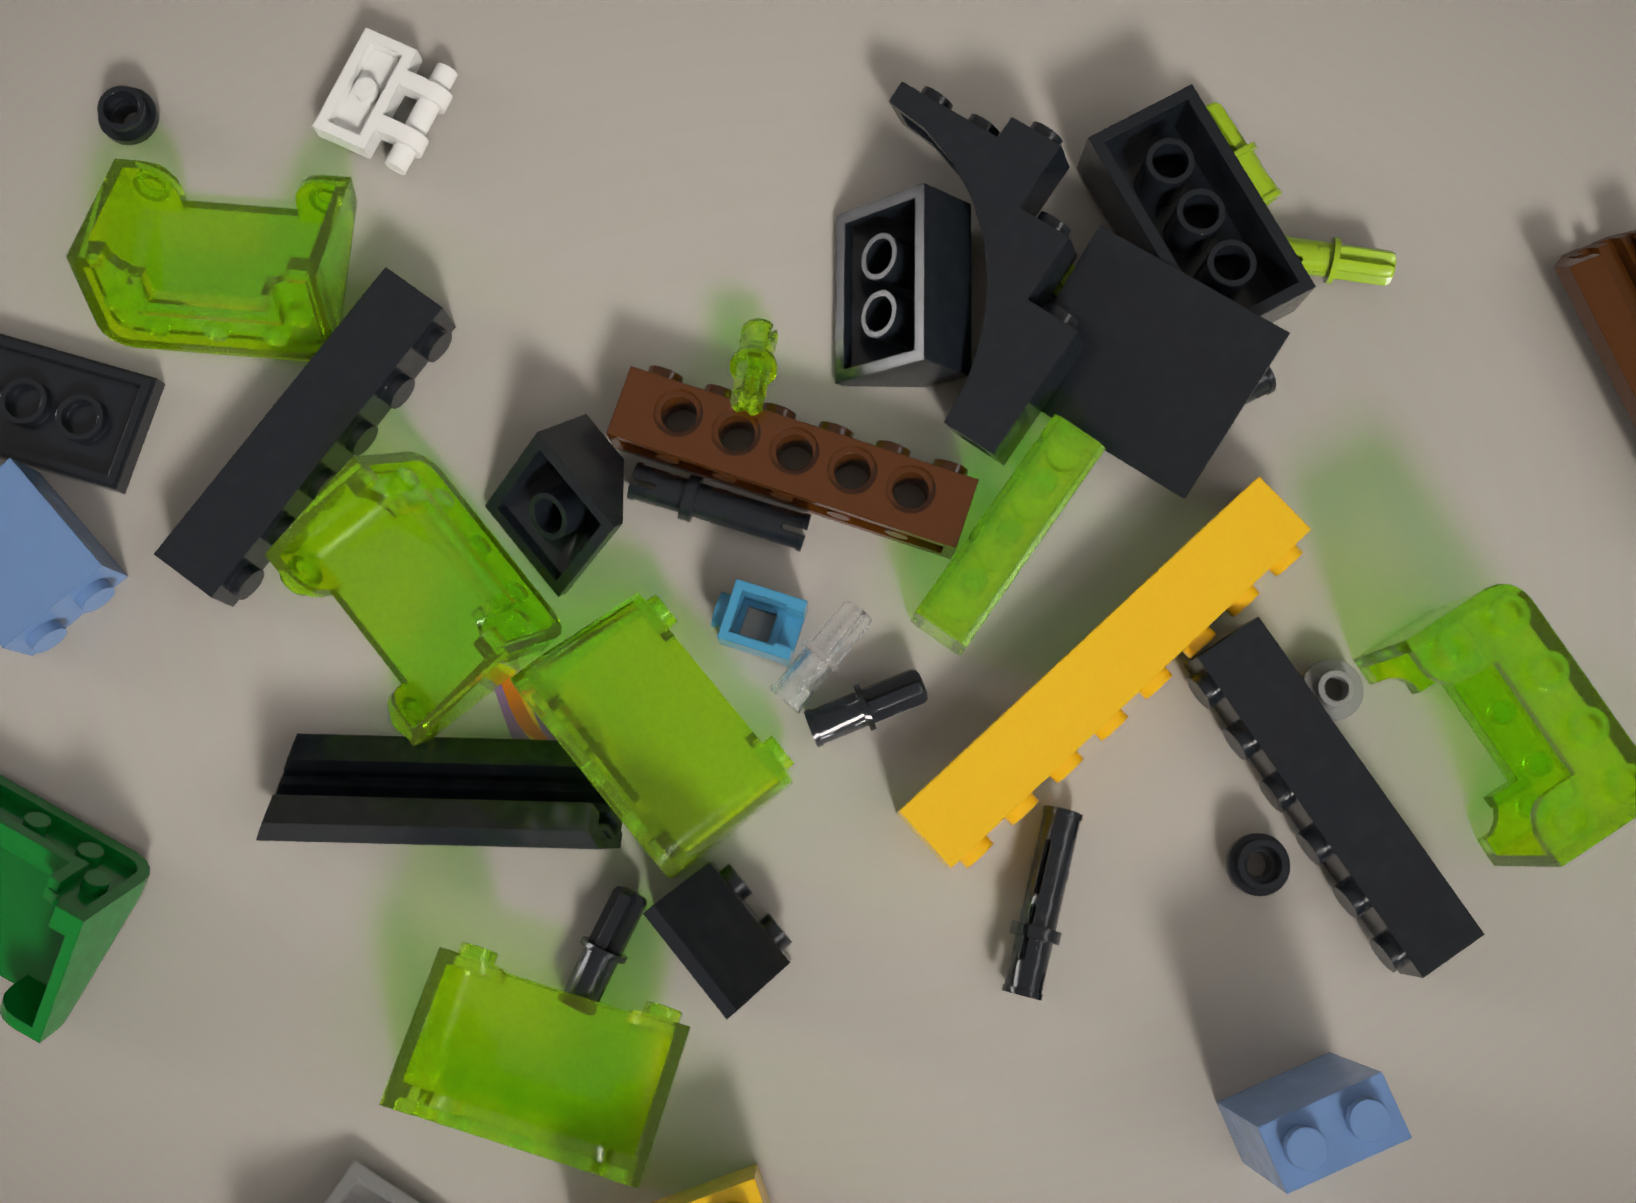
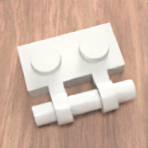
M366 27L312 127L319 137L369 159L372 158L381 140L392 144L393 147L384 163L394 172L406 175L414 158H422L429 145L426 135L438 114H445L453 99L450 90L458 74L448 65L437 63L429 79L418 75L417 72L423 60L417 49ZM404 96H408L417 102L404 124L393 119Z

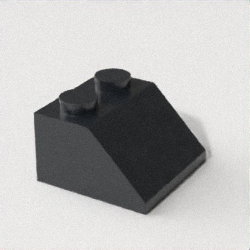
M712 861L708 862L643 914L723 1016L728 1019L791 962L790 956L784 949L792 941L770 913L759 919L745 902V899L753 892L730 864L720 870Z

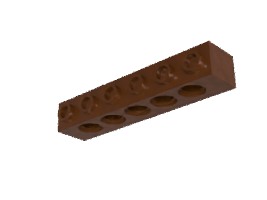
M651 365L648 371L633 366L630 367L606 432L615 449L952 559L979 479L967 476L968 470L964 466L945 459H934L933 464L912 458L910 457L911 452L909 449L891 441L878 440L875 445L854 439L852 438L854 433L851 430L836 423L821 421L817 427L795 420L797 415L792 410L778 404L763 403L761 408L740 402V396L737 393L719 385L707 384L705 389H700L682 383L683 377L661 366ZM678 410H687L697 416L694 425L683 432H674L665 427L667 418ZM735 428L748 430L754 436L751 445L740 451H732L724 447L721 443L722 438L728 431ZM789 447H801L810 454L811 461L802 469L790 470L779 463L778 457L782 451ZM855 465L866 472L869 480L860 488L848 489L837 482L835 474L844 466ZM902 484H914L923 491L926 501L919 507L906 508L896 502L893 497V490Z

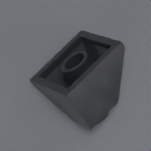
M584 414L538 431L485 505L487 510L558 597L568 592L623 524L624 459L590 417Z

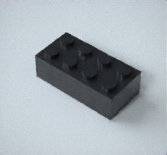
M1192 84L1088 137L1076 169L1115 234L1272 323L1295 311L1316 287Z

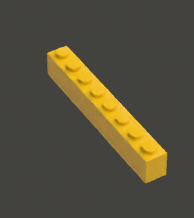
M1260 476L1256 478L897 811V815L946 868H952L959 861L966 869L969 868L994 844L987 836L989 832L1004 818L1011 826L1022 819L1039 802L1032 792L1049 776L1056 783H1059L1084 760L1077 750L1094 734L1102 742L1121 726L1129 717L1121 708L1137 693L1146 700L1158 691L1173 676L1166 666L1181 652L1190 659L1208 644L1217 634L1209 625L1225 610L1233 618L1246 608L1260 594L1253 584L1268 570L1277 577L1294 563L1303 553L1296 544L1312 529Z

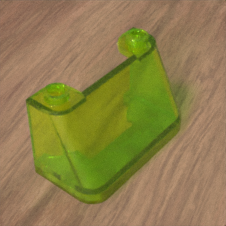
M114 159L66 258L97 326L111 340L124 346L309 362L343 318L357 212L356 194L351 177L313 175L302 180L295 194L297 209L188 201L177 177L165 167L147 161Z
M407 451L353 456L265 553V556L279 572L283 584L293 593L310 597L333 595L397 677L401 685L388 696L387 700L390 720L393 726L401 734L405 735L413 746L433 739L543 652L561 634L562 626L560 620L551 606L444 472L427 457L416 452Z
M637 592L530 662L511 677L510 680L648 855L669 878L673 879L682 876L793 784L786 771L794 765V762L772 735L763 742L759 740L669 629L678 621L660 598L654 594L645 600Z
M461 942L458 952L439 947L379 1105L550 1159L588 1173H594L636 1189H643L691 1031L690 1026L680 1024L683 1013L650 1001L645 1002L642 1012L636 1010H629L628 1012L509 974L504 969L495 966L498 954L486 948L466 942Z

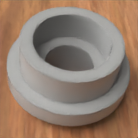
M1328 659L1317 662L1310 666L1302 676L1333 721L1351 716L1362 702L1364 693L1362 680L1356 670L1343 661ZM1328 679L1336 680L1342 687V695L1338 701L1330 699L1325 693L1324 687Z

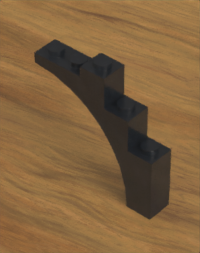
M902 81L890 98V105L901 123L935 148L962 179L972 198L985 245L988 290L982 336L968 379L944 423L957 436L1004 466L1086 347L1079 331L1075 329L1079 321L1074 316L1050 302L1043 309L1045 303L1078 257L1069 237L1071 230L1053 215L1044 211L1040 212L1070 168L1061 145L1063 140L1052 129L1040 122L1034 121L1029 127L1013 117L1010 118L1000 133L993 124L977 114H971L966 119L952 111V103L933 88L924 86L920 92Z

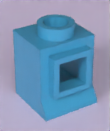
M736 579L732 594L721 592L715 606L711 627L720 629L717 639L721 645L790 667L808 611V601ZM748 608L776 616L768 643L740 634Z

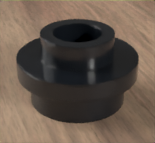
M116 86L107 90L99 99L97 106L99 125L102 131L114 142L122 145H135L147 140L155 132L159 123V110L154 100L143 90L129 86ZM137 113L131 121L124 123L125 118L129 114Z
M1252 833L1240 837L1231 845L1226 856V870L1231 882L1240 891L1253 896H1267L1277 892L1286 883L1290 873V859L1286 849L1277 839L1263 833ZM1255 852L1264 858L1266 864L1264 872L1257 877L1253 876L1247 868V860Z

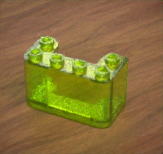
M1496 584L1427 611L1353 659L1370 685L1386 679L1399 680L1406 683L1405 685L1410 692L1415 694L1422 692L1436 682L1441 684L1503 773L1507 782L1483 797L1489 807L1493 808L1494 820L1490 831L1477 839V842L1494 866L1563 867L1636 818V746L1532 598L1522 589L1511 584Z

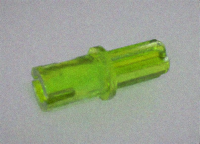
M755 318L743 324L740 331L739 349L734 352L730 359V372L734 378L730 404L736 412L747 411L751 416L762 411L767 387L777 375L778 363L774 352L778 342V331L776 329L771 332L773 324L765 319Z

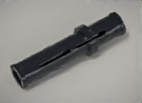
M638 462L634 468L632 477L653 483L656 487L655 489H650L629 483L627 499L637 500L678 512V519L691 522L692 518L695 517L712 524L721 525L794 548L799 552L802 549L805 536L784 530L782 525L788 524L808 530L812 514H803L722 488L703 484L704 477L690 474L689 479L646 466L642 462Z
M1049 805L1043 806V817L1019 921L1012 920L1010 933L1015 934L1005 983L1002 985L1003 991L1041 1001L1053 944H1060L1062 933L1056 931L1069 877L1079 825L1083 819V815L1078 812Z

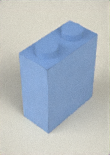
M9 458L0 466V645L4 649L34 656L36 653L48 651L59 644L67 634L66 628L82 614L95 611L105 605L114 596V588L127 578L128 575L40 472Z
M1331 1052L1216 1102L1242 1162L1286 1194L1412 1138L1383 1073Z

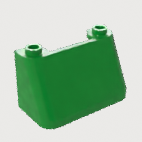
M0 775V976L14 983L3 995L0 1004V1014L2 1019L12 1028L41 1043L57 1031L68 1019L143 894L150 875V866L146 859L137 852Z

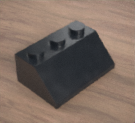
M922 183L837 215L835 384L857 387H929L968 377L972 366L971 204L926 183Z

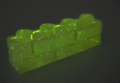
M1054 414L1038 440L1032 445L974 527L967 541L962 544L916 609L911 622L952 652L961 656L1106 448L1063 417Z

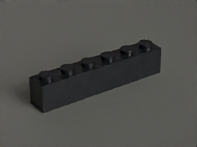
M385 267L172 530L154 555L208 596L234 607L239 600H244L252 595L264 578L263 569L277 551L286 550L298 538L303 527L301 521L316 503L319 504L326 501L334 493L341 479L340 472L354 455L359 456L372 445L378 434L377 426L391 408L397 409L407 401L415 387L414 379L428 362L437 361L448 349L452 340L451 333L456 327L443 307Z
M1259 616L1243 624L1184 664L1191 675L1187 678L1188 686L1196 699L1205 708L1210 709L1213 706L1227 726L1223 729V735L1227 743L1242 760H1247L1248 758L1251 760L1263 778L1259 781L1262 793L1277 811L1282 813L1286 810L1300 830L1295 834L1299 846L1312 862L1317 865L1323 863L1337 883L1332 887L1336 899L1352 917H1361L1374 936L1369 940L1372 950L1390 971L1395 972L1398 970L1400 974L1424 978L1485 935Z

